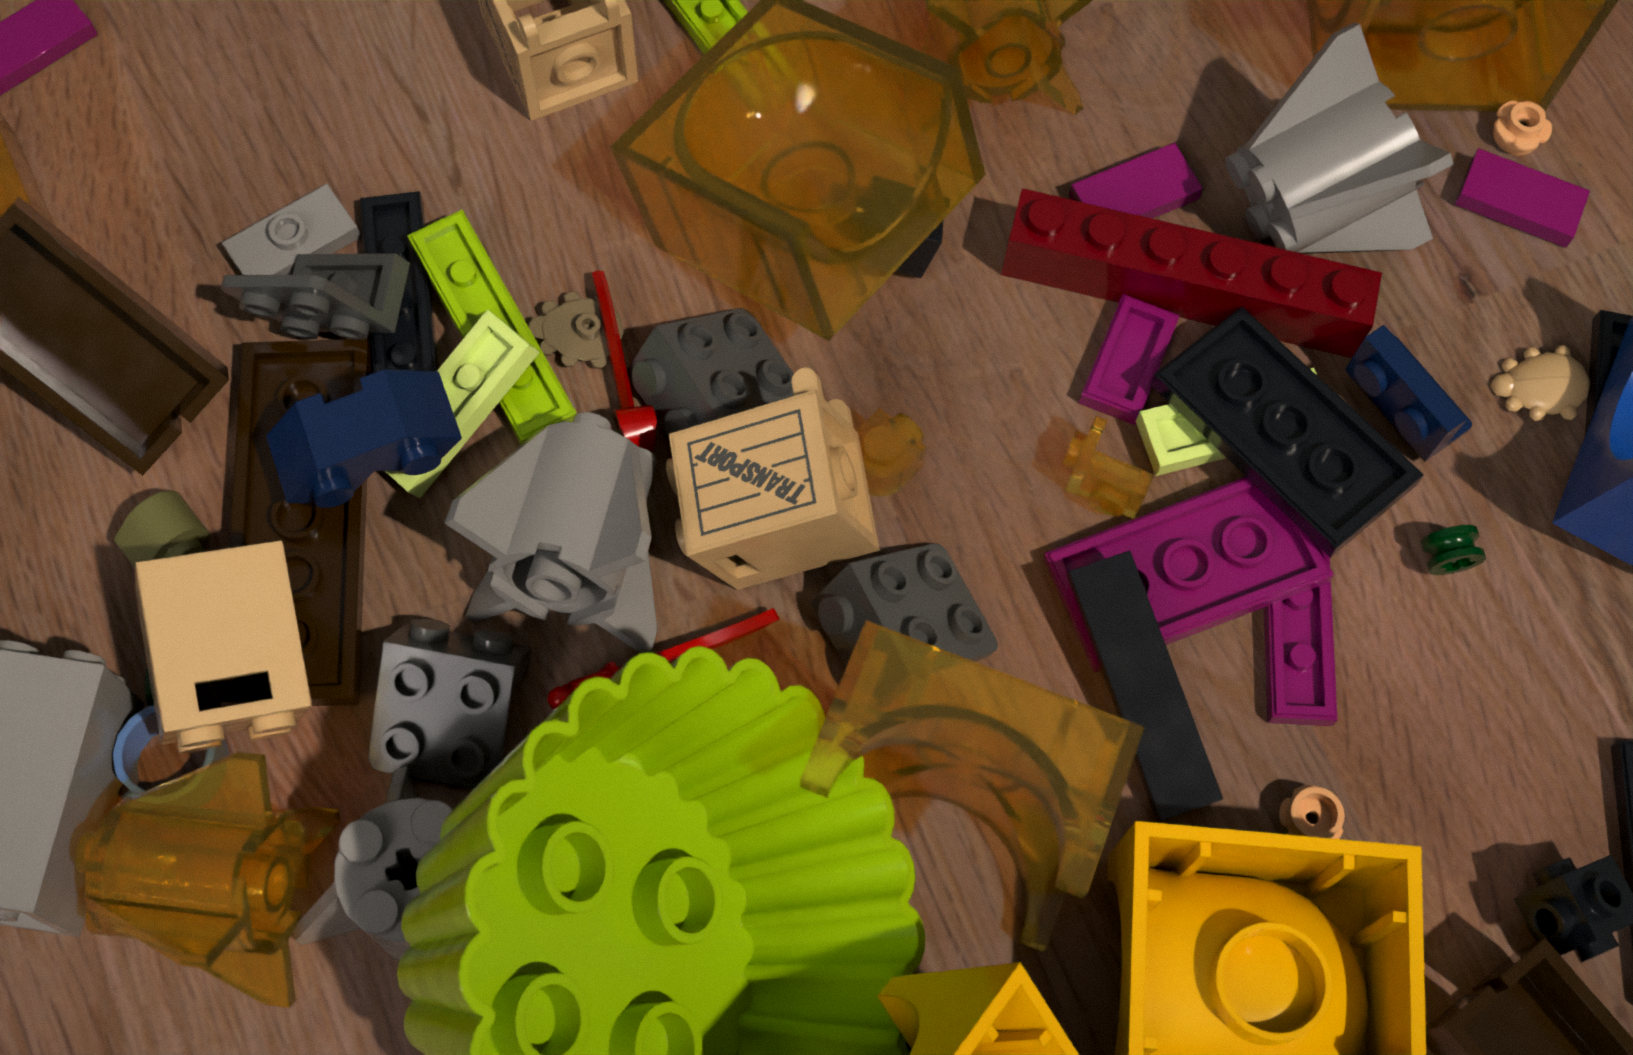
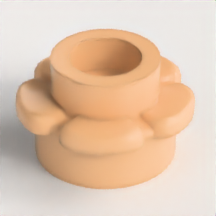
M1512 100L1504 103L1496 113L1498 119L1494 123L1493 137L1497 145L1509 154H1529L1539 146L1540 142H1547L1551 136L1552 124L1549 120H1546L1545 110L1534 102L1524 101L1518 103Z
M1304 785L1296 788L1292 793L1293 796L1284 799L1281 803L1279 821L1283 827L1287 828L1288 835L1340 839L1342 836L1345 813L1341 801L1331 791L1314 785ZM1311 812L1317 816L1316 824H1311L1307 821V813Z

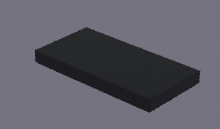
M1242 306L1158 370L1150 384L1330 558L1416 487L1424 476L1418 468Z

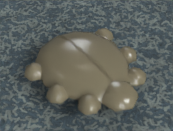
M569 291L564 296L565 303L557 305L553 300L545 301L541 306L545 315L533 317L528 325L534 338L544 340L539 346L543 354L550 356L557 350L562 353L561 362L566 367H573L578 360H591L593 367L598 369L606 366L609 352L597 295H595L594 299H581L577 292ZM614 309L621 340L624 329L620 314Z

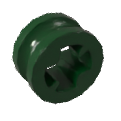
M1452 526L1424 537L1420 541L1423 552L1432 555V559L1427 563L1429 573L1433 575L1454 574L1483 563L1486 560L1484 549L1475 546V541L1480 537L1477 526Z

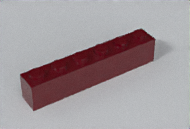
M1024 188L1021 189L1001 271L1003 276L1117 303L1120 302L1122 295L1125 294L1180 315V318L1217 326L1242 306L1281 342L1348 358L1354 356L1360 344L1373 327L1382 272Z

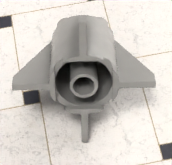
M1354 22L1330 36L1251 139L1239 146L1235 153L1225 158V165L1232 181L1239 189L1244 188L1251 204L1249 208L1245 209V217L1249 227L1260 241L1271 237L1276 248L1297 253L1412 250L1433 239L1417 189L1424 185V182L1420 181L1421 179L1431 177L1454 165L1451 153L1420 140L1407 112L1397 117L1394 116L1385 101L1395 97V95L1386 85L1379 81L1361 26L1358 23Z
M582 412L574 416L573 422H560L541 428L452 501L444 524L492 555L488 571L474 592L465 617L477 623L516 608L530 616L546 620L550 609L557 612L570 613L567 622L569 625L596 623L639 653L652 652L658 629L648 553L652 537L646 500L658 462L656 456L611 430V424L606 418L598 414Z
M408 766L394 770L385 804L366 812L359 820L350 823L342 831L339 839V851L335 859V882L293 927L295 941L300 945L362 929L396 960H400L403 953L410 948V944L404 938L401 928L402 915L406 905L414 897L421 894L416 879L418 864L424 854L440 841L441 826L452 810L443 802L417 798L413 777H411Z

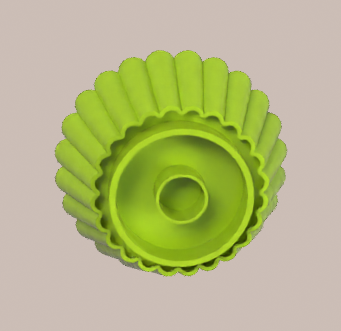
M703 646L689 648L671 664L664 657L656 653H640L630 659L610 679L593 677L583 681L445 818L441 826L440 841L424 854L418 864L416 879L421 894L414 897L406 905L402 915L401 928L404 938L410 944V948L403 953L397 970L399 987L404 995L412 1000L404 1018V1030L409 1043L425 1055H909L910 1052L906 1045L907 1041L877 995L892 977L913 975L914 970L921 963L925 951L926 936L923 922L917 910L908 903L914 891L915 868L909 850L900 840L891 837L895 819L894 807L889 793L883 784L874 778H864L865 763L862 749L856 737L843 727L833 726L826 728L825 713L819 699L811 690L801 685H795L780 691L776 676L770 667L761 660L747 657L727 668L723 659L714 650Z

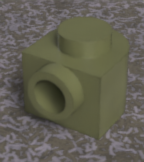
M167 490L156 493L139 503L128 514L113 540L135 568L136 562L205 552V546L209 541L210 533L181 494L174 490Z

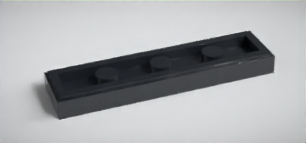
M421 192L360 198L364 254L396 253L410 262L395 333H371L374 373L383 369L436 372L439 368L431 282L410 246L407 235L426 227Z
M1131 551L1069 571L1066 576L1157 822L1223 800Z

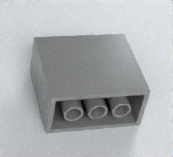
M0 640V925L80 937L122 782L115 773L113 761L114 746L119 732L131 717L143 710L144 702L125 685L126 680L115 675L105 666L106 660L100 656L77 650L64 651L63 658L39 655L40 651L30 645L16 641Z

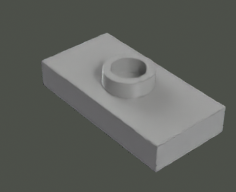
M325 184L221 243L241 275H293L297 254H333L361 238L357 225L329 185Z

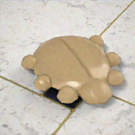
M1565 345L1557 346L1554 353L1547 352L1543 354L1536 347H1528L1523 353L1525 360L1518 363L1513 358H1507L1503 361L1501 367L1505 373L1495 375L1490 388L1496 396L1509 397L1505 402V407L1508 411L1517 412L1522 407L1530 410L1529 417L1534 421L1543 420L1547 414L1554 415L1560 413L1563 419L1572 420L1577 416L1578 406L1588 396L1590 379L1584 366L1571 357L1569 347Z

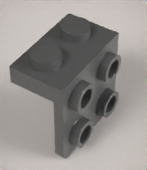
M396 253L297 254L293 275H225L221 290L240 300L239 308L243 311L257 316L271 317L280 322V330L288 335L303 339H317L319 332H332L348 339L365 340L368 333H395L410 262Z
M744 308L655 326L627 369L628 378L646 405L653 406L656 419L668 439L670 433L794 396L792 388L793 371L764 332L760 323L751 312Z
M937 543L851 562L810 602L819 618L821 626L826 631L852 684L858 691L869 713L888 708L920 678L985 659L995 652L998 647L993 632L947 550Z
M413 619L410 621V624L405 623L383 642L368 753L369 764L375 770L393 773L395 769L408 766L411 777L475 789L503 761L513 690L528 672L532 647L514 644V637L503 632L483 630L477 631L474 636L449 632L450 625L439 620Z

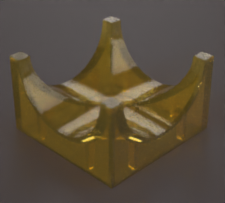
M866 620L802 774L800 787L828 798L834 784L844 770L863 755L865 763L864 778H874L883 784L891 799L924 797L941 800L956 805L979 818L1005 845L1019 874L1024 909L1018 942L1044 952L1048 946L1066 894L1070 893L1084 898L1089 891L1144 726Z

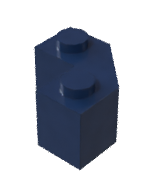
M383 369L359 378L363 388L361 391L326 403L321 393L295 402L266 435L286 502L315 503L320 508L336 507L349 501L354 496V492L374 471H403L407 475H421L437 468L441 463V459L462 439L440 373L435 371Z

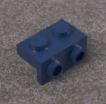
M1382 325L1364 338L1345 368V371L1424 462L1462 437L1472 427L1471 420L1398 337L1394 336L1385 325Z

